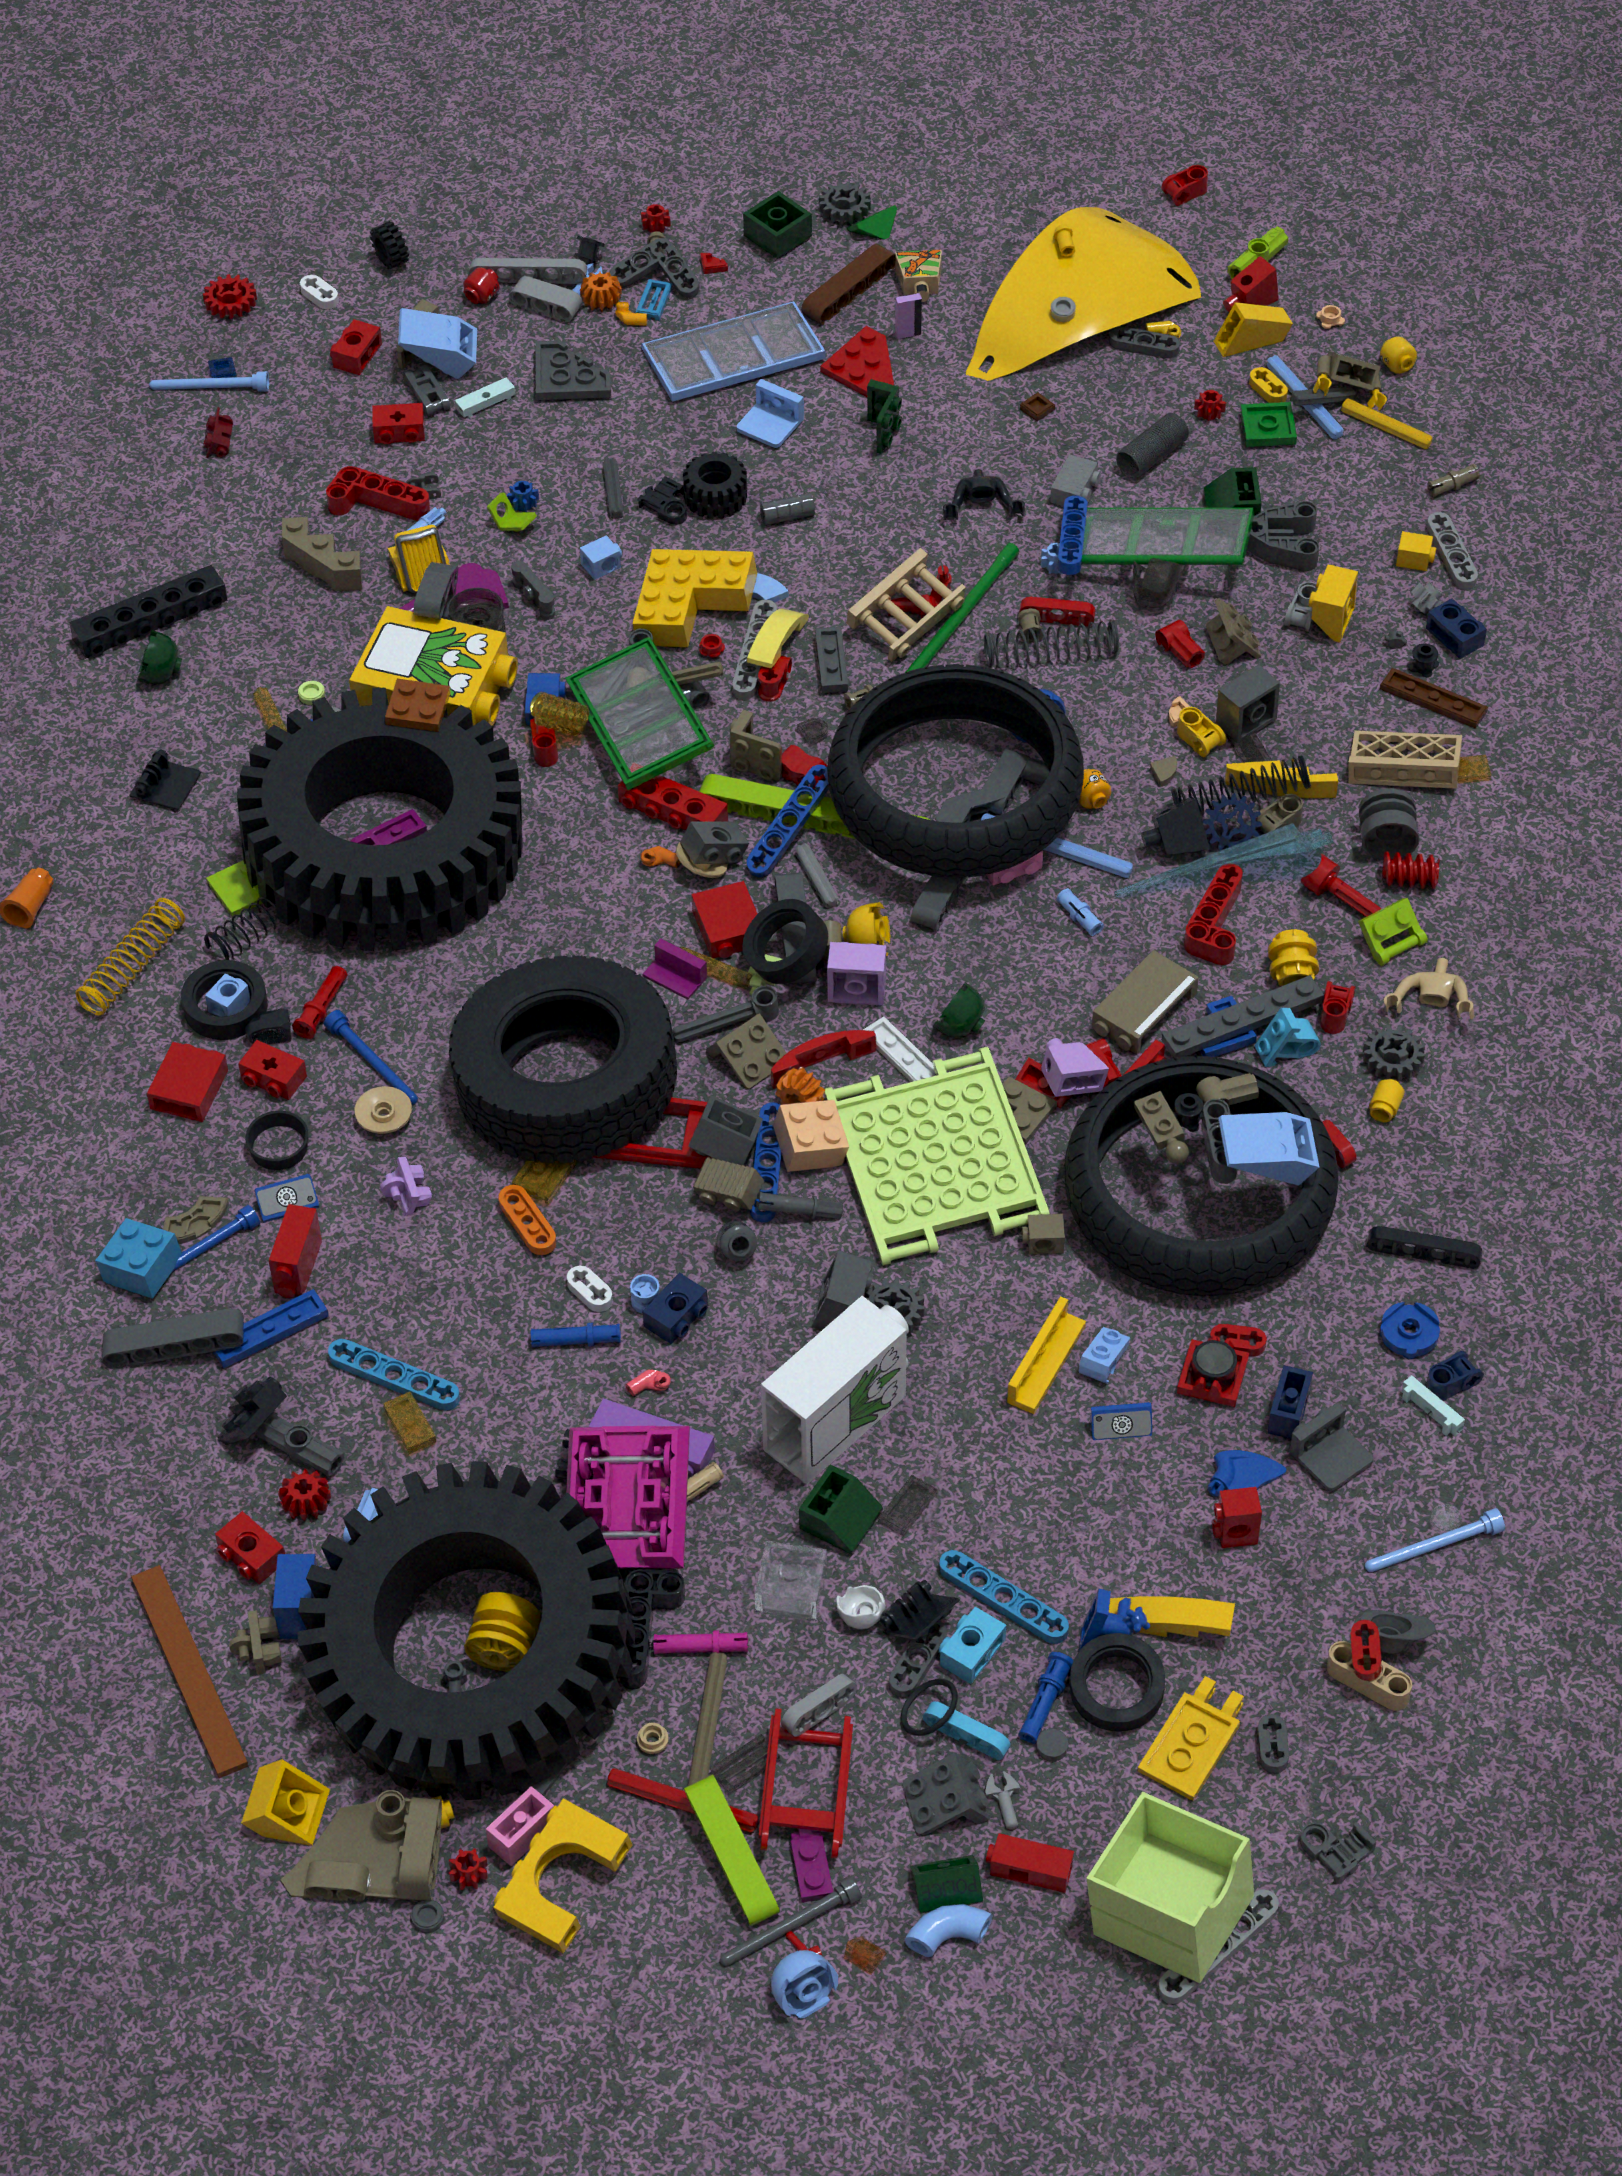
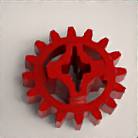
M227 274L225 279L218 276L217 282L209 281L210 287H204L203 300L206 310H211V315L213 316L219 313L221 319L225 315H229V318L233 319L235 314L242 317L243 311L249 313L251 312L250 307L256 306V289L254 288V283H249L247 277L240 280V275L231 278L230 274Z

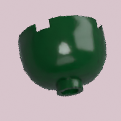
M152 630L148 638L149 644L143 654L137 681L157 685L168 681L173 672L178 674L182 658L178 657V647L173 639L163 633Z
M964 982L939 1017H946L941 1023L937 1020L932 1027L948 1037L957 1039L967 1036L971 1031L976 1034L986 1021L981 1018L985 1010L983 998L972 986Z

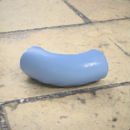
M965 1904L941 1906L924 1914L907 1934L905 1943L911 1950L925 1957H932L940 1944L950 1938L962 1937L979 1944L990 1927L993 1915L983 1909Z

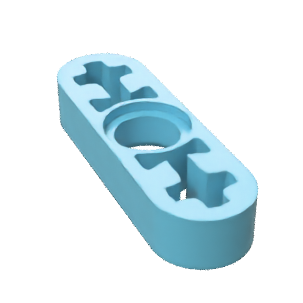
M933 1701L923 1714V1720L931 1727L945 1715L949 1707L940 1702ZM956 1710L950 1719L938 1729V1731L958 1741L960 1738L967 1741L966 1745L996 1760H1002L1011 1746L1008 1738L1002 1733Z

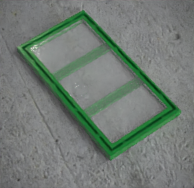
M650 637L565 678L627 790L714 748L711 738Z

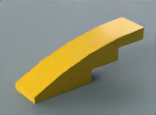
M1280 760L1226 764L1225 783L1230 785L1229 775L1232 773L1238 787L1241 788L1240 771H1243L1252 791L1250 769L1253 768L1263 790L1260 770L1261 765H1263L1273 787L1271 763L1273 762L1284 785ZM1307 767L1311 788L1305 789L1298 769L1295 768L1298 790L1295 792L1286 768H1284L1287 794H1295L1300 798H1336L1338 788L1337 773L1310 775L1309 768ZM1289 768L1290 774H1291L1292 779H1293V782H1294L1293 770H1292V768ZM1274 770L1277 796H1284L1285 794ZM1264 773L1266 794L1273 795ZM1253 775L1255 792L1260 793L1257 782ZM1243 778L1244 789L1248 790Z
M1125 1597L1110 1598L1109 1612L1117 1614L1118 1603ZM1127 1597L1131 1599L1130 1609L1135 1611L1137 1607H1142L1143 1613L1147 1617V1622L1150 1624L1149 1629L1145 1630L1142 1627L1139 1633L1167 1637V1632L1198 1637L1199 1631L1230 1637L1235 1603L1183 1597Z

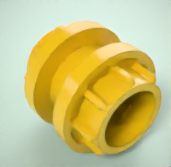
M1297 929L1282 931L1272 939V943L1268 946V957L1273 961L1270 964V975L1274 980L1278 981L1279 986H1284L1309 975L1315 980V976L1319 972L1318 960L1314 958L1317 954V944L1312 938L1308 937L1307 932Z

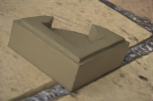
M1176 756L1150 763V770L1160 787L1169 784L1177 770Z

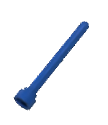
M340 1010L331 1012L324 1020V1026L332 1034L342 1035L392 1087L403 1091L409 1097L411 1104L417 1103V1095L350 1029L348 1017Z
M246 1205L238 1210V1214L234 1216L235 1220L183 1251L173 1271L241 1229L245 1231L248 1228L252 1230L260 1225L259 1217L250 1205Z

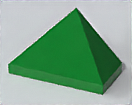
M893 205L847 227V230L852 233L885 240L890 237L897 207Z

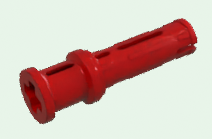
M333 966L313 1000L304 1004L302 1008L303 1013L292 1024V1029L298 1036L306 1039H311L315 1036L316 1027L327 1016L326 1009L348 976L344 968Z

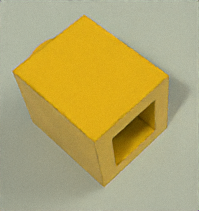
M1402 531L1396 566L1427 571L1429 562L1434 563L1436 547H1432L1433 536Z

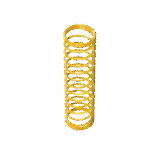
M158 898L154 903L155 906L149 908L148 913L142 916V920L138 921L135 927L130 929L129 935L124 936L123 942L118 943L116 949L110 952V957H106L103 960V964L98 965L96 968L97 971L92 972L90 978L84 981V986L76 990V999L85 1010L98 1016L103 1015L106 1009L110 1007L109 1001H116L115 994H122V987L129 986L128 979H135V972L142 971L141 965H148V958L155 956L154 950H161L160 943H167V936L174 935L173 929H179L184 924L185 915L177 904L166 898ZM164 902L173 907L180 915L181 922L171 911L159 906L158 903ZM155 908L157 914H153L150 912L152 909ZM161 909L171 914L177 922L167 917ZM150 915L160 918L162 922L170 927L172 933H165L153 922ZM149 916L150 921H145L144 918ZM144 922L153 925L158 931L162 932L165 936V941L158 940L149 932ZM139 923H142L144 929L138 928ZM136 930L138 936L131 935L132 931ZM138 930L148 933L151 938L157 941L159 948H153L140 936ZM129 937L131 943L125 942V939ZM131 937L137 938L147 945L153 953L152 956L146 955L138 948ZM123 944L125 951L119 950V946ZM125 944L134 947L139 953H142L146 963L139 962L131 955ZM113 952L117 953L118 958L112 957ZM119 952L125 953L135 960L140 969H132L131 966L123 961ZM110 959L112 965L105 964V962ZM112 959L118 960L128 967L133 973V977H128L120 971ZM103 966L106 973L100 972V967ZM106 966L113 968L127 981V984H120L109 974ZM97 974L99 980L92 979L93 975ZM99 974H103L119 986L120 992L113 991L103 982ZM90 981L92 987L86 986V983ZM93 981L105 986L113 994L114 999L106 998L97 990ZM79 991H84L88 998L94 1004L100 1006L103 1011H96L88 1006L81 998ZM91 996H93V997L100 1003V1005H99L98 1003H96V1002L91 998Z

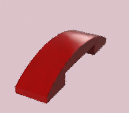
M869 1030L835 1032L814 1038L795 1047L771 1068V1086L773 1089H776L778 1080L792 1068L797 1070L802 1067L806 1068L847 1053L850 1060H854L875 1052V1032Z

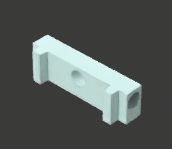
M507 378L501 379L454 400L455 408L463 417H472L473 413L504 399L510 400L511 396L516 395L515 387Z
M1411 1375L1403 1382L1402 1400L1407 1403L1411 1399L1427 1414L1432 1411L1429 1415L1443 1426L1442 1433L1447 1436L1451 1433L1456 1436L1458 1434L1457 1431L1461 1432L1463 1430L1465 1419Z

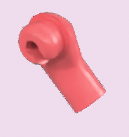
M646 1370L626 1383L625 1387L634 1397L644 1389L666 1390L671 1383V1378L665 1372Z

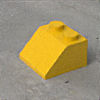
M1328 564L1324 574H1319L1317 591H1312L1309 607H1312L1311 619L1333 641L1341 643L1355 609L1358 571Z
M283 1759L259 1767L241 1824L262 1837L312 1846L330 1789Z

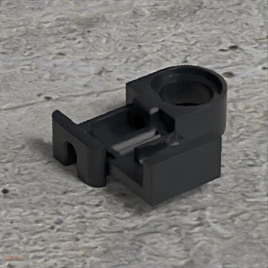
M666 476L654 488V491L653 486H649L645 489V496L640 495L637 499L639 508L646 506L658 512L659 519L669 524H682L687 519L685 504L674 498V494L677 495V492L682 495L684 494L683 485ZM674 509L682 511L678 516L669 515V512Z

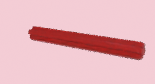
M613 1768L608 1775L607 1785L609 1787L695 1814L684 1790ZM729 1805L740 1829L750 1833L754 1832L758 1824V1815Z

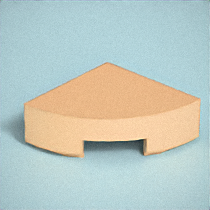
M1181 696L1173 700L1169 709L1168 718L1173 728L1178 726L1180 711L1183 708L1190 707Z

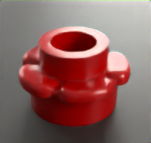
M716 634L705 635L699 644L700 653L711 658L720 656L721 652L725 649L722 639Z

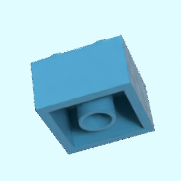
M125 1218L95 1262L104 1282L153 1299L175 1268L182 1251L175 1233Z

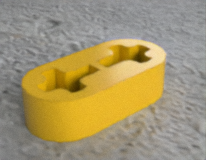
M1258 367L1250 372L1249 385L1268 403L1286 401L1287 386L1270 370Z

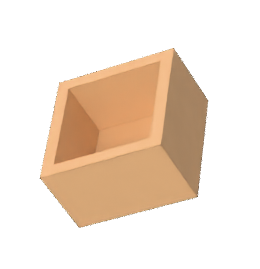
M835 1100L779 1106L773 1127L787 1172L829 1168L843 1164L849 1144Z

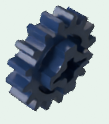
M1232 793L1231 799H1227L1222 794V802L1218 803L1213 799L1211 801L1214 806L1213 810L1207 808L1205 810L1210 815L1209 818L1203 819V823L1209 825L1205 832L1206 834L1213 835L1209 840L1211 844L1216 841L1219 842V850H1222L1226 845L1230 853L1233 852L1234 846H1238L1240 851H1244L1243 844L1246 842L1252 846V835L1255 837L1260 835L1255 830V827L1262 826V822L1256 821V817L1260 816L1261 813L1260 811H1252L1255 803L1253 801L1247 805L1245 803L1247 798L1245 795L1240 800H1237L1236 793ZM1235 805L1231 811L1225 813L1219 811L1224 806ZM1244 809L1250 815L1251 825L1243 821ZM1237 813L1239 826H1233L1228 832V824L1225 820L1227 818L1232 819ZM1214 820L1222 825L1223 830L1220 836L1215 831ZM1238 833L1245 834L1239 840L1230 841L1232 835Z

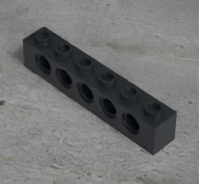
M211 564L69 622L72 639L85 659L100 655L108 649L122 646L137 637L147 636L152 630L155 631L164 626H171L181 619L193 617L203 610L217 607L223 602L228 601L225 583Z

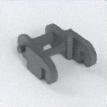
M435 473L418 475L419 477L410 478L406 481L407 484L425 489L429 494V499L434 498L433 494L435 493L437 498L441 497L440 489L425 488L426 484L431 483L432 478L435 483L439 481V477Z

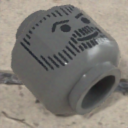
M730 1221L724 1224L716 1237L720 1252L729 1260L735 1262L750 1258L757 1247V1237L754 1231L740 1221Z

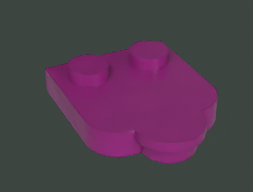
M467 563L458 569L454 603L458 619L509 608V602L496 571L483 569L476 563Z

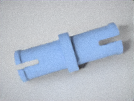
M1069 888L1062 890L1058 894L1057 902L1070 913V918L1074 922L1078 921L1090 936H1094L1103 930L1104 924L1090 911V906L1085 902H1081ZM1075 907L1085 916V918L1075 909Z

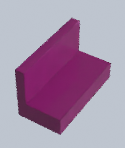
M660 938L654 945L655 960L642 976L689 1000L707 979V962Z

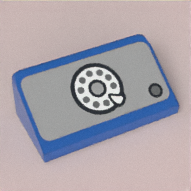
M310 1174L258 1187L254 1190L263 1223L283 1218L288 1204L319 1208V1202Z
M1151 1403L1091 1407L1090 1426L1092 1439L1105 1440L1152 1436Z

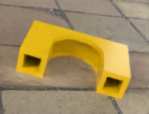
M563 1798L558 1806L555 1805L550 1810L546 1819V1826L541 1833H536L529 1845L530 1851L524 1860H519L512 1871V1879L506 1888L502 1887L494 1900V1909L498 1917L561 1953H564L581 1926L576 1916L546 1900L540 1894L539 1883L545 1867L556 1857L568 1853H578L588 1856L616 1872L632 1847V1842L627 1833Z

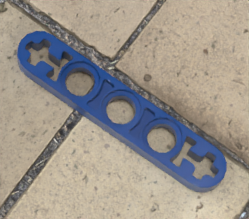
M1069 496L1064 501L1057 568L1060 573L1066 575H1074L1081 570L1088 505L1087 500L1081 496Z
M815 765L807 772L749 854L747 867L751 875L765 877L771 873L828 792L827 766ZM824 774L825 781L820 780L816 784L815 776L820 777ZM803 794H808L812 797V802L809 805L802 806L797 802L798 798ZM786 816H795L797 823L792 827L784 826L782 821ZM772 837H779L782 840L781 846L776 849L768 847L767 842ZM762 850H764L767 853L765 858ZM764 858L765 867L759 866L755 869L754 862H761Z
M774 1102L767 1103L760 1109L759 1117L763 1118L757 1133L754 1168L764 1179V1182L767 1181L773 1184L771 1189H760L759 1192L778 1194L782 1160L778 1140L773 1144L763 1142V1138L772 1135L776 1137L773 1125H769L770 1114H777L780 1106L779 1103ZM767 1158L773 1159L776 1162L771 1167H765L760 1164L763 1159ZM755 1199V1204L752 1205L750 1210L751 1217L761 1223L771 1221L775 1217L776 1212L766 1210L765 1212H760L756 1210V1201H759V1199Z

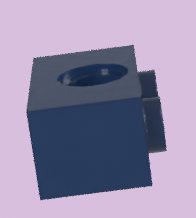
M679 1272L642 1311L643 1327L670 1344L678 1337L683 1338L687 1334L690 1324L696 1318H702L708 1310L707 1289Z
M1283 1365L1270 1411L1268 1434L1292 1439V1432L1303 1420L1310 1395L1313 1372Z

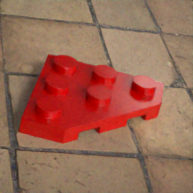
M865 326L820 366V372L867 397V385L871 379L894 385L886 336Z

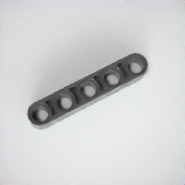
M802 872L774 875L777 901L797 899L807 903ZM796 921L781 927L785 958L795 952L801 945L806 934L805 923ZM816 967L801 979L788 984L816 982Z
M232 1308L107 1330L103 1334L102 1363L107 1367H113V1365L121 1364V1367L134 1366L239 1347L243 1343L244 1338L243 1313Z

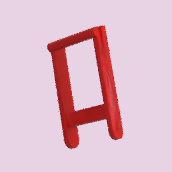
M671 1098L669 1105L666 1106L663 1114L688 1116L682 1150L628 1143V1145L616 1151L615 1149L611 1150L609 1154L600 1157L596 1155L592 1158L701 1169L706 1157L710 1156H702L696 1153L693 1148L688 1147L707 1102Z
M775 1708V1715H771L759 1826L760 1850L767 1851L769 1825L833 1832L831 1858H838L839 1847H842L853 1733V1724H850L851 1716H845L843 1733L807 1730L799 1736H793L785 1728L780 1727L782 1709ZM778 1739L841 1746L835 1812L772 1805Z

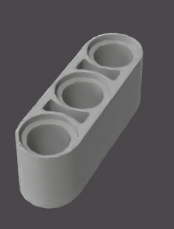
M528 276L521 277L508 296L509 301L514 306L520 305L523 309L536 313L542 312L544 313L543 315L551 318L564 319L567 323L572 320L583 303L580 295L573 290Z

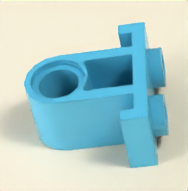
M1281 1007L1254 1046L1265 1067H1272L1277 1064L1275 1061L1276 1057L1303 1058L1315 1054L1320 1049L1321 1042L1307 1019L1295 1018L1290 1008Z

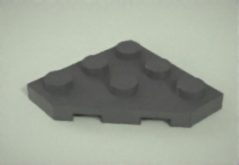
M561 340L536 341V400L611 398L610 372L604 368L598 369L593 365L592 360L577 352L575 354Z

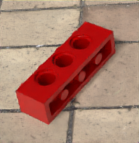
M634 764L630 772L632 773L642 767ZM658 775L630 790H627L623 781L618 784L619 802L626 808L637 809L652 819L658 818L667 822L675 829L687 830L690 822L728 821L727 803L664 776Z

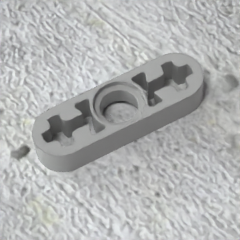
M845 1674L836 1676L791 1706L784 1714L781 1726L793 1736L803 1734L846 1705L855 1695L857 1684Z

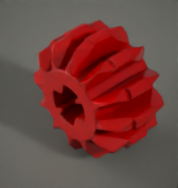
M306 1468L299 1475L292 1471L291 1479L283 1478L282 1488L278 1492L281 1508L284 1512L289 1511L292 1519L296 1518L299 1514H301V1519L304 1522L307 1519V1514H311L317 1519L319 1515L318 1510L327 1511V1502L331 1499L328 1481L326 1478H321L317 1470L310 1475Z

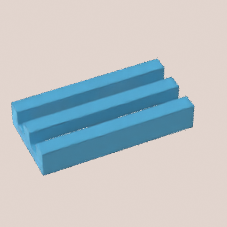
M649 279L636 313L647 314V319L654 317L655 320L660 321L672 291V283ZM653 286L657 287L649 308L644 309ZM662 288H665L659 301V304L657 306V309L655 311L654 308L656 306Z

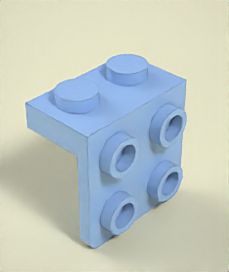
M760 379L756 384V404L737 424V432L771 447H780L804 420V397Z

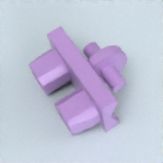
M398 1157L397 1169L385 1176L386 1180L382 1182L380 1189L384 1196L392 1197L395 1201L399 1200L404 1215L407 1216L413 1214L416 1207L429 1205L432 1194L429 1187L416 1186V1184H422L424 1179L422 1166L409 1165L406 1157Z

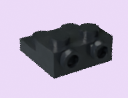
M268 1377L263 1382L256 1381L249 1387L247 1385L241 1387L233 1395L235 1401L228 1407L234 1414L223 1423L222 1427L224 1430L217 1438L225 1445L249 1438L287 1397L282 1391L281 1384L275 1378Z

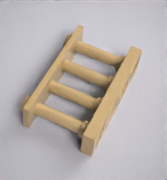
M921 548L848 610L846 624L853 630L860 624H866L890 645L888 660L891 662L898 656L900 658L904 657L918 639L950 611L958 610L965 601L966 587L961 584L952 592L927 570L928 554ZM914 577H920L941 595L944 600L936 607H933L908 584ZM896 593H903L927 615L916 623L891 601V597ZM878 608H884L906 627L908 631L898 639L873 617V613Z

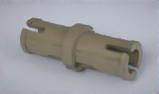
M1471 464L1456 472L1451 470L1446 473V476L1429 481L1427 488L1430 490L1438 487L1430 492L1433 497H1436L1451 489L1456 491L1461 488V485L1478 480L1480 473L1479 471L1472 473L1478 468L1475 464Z

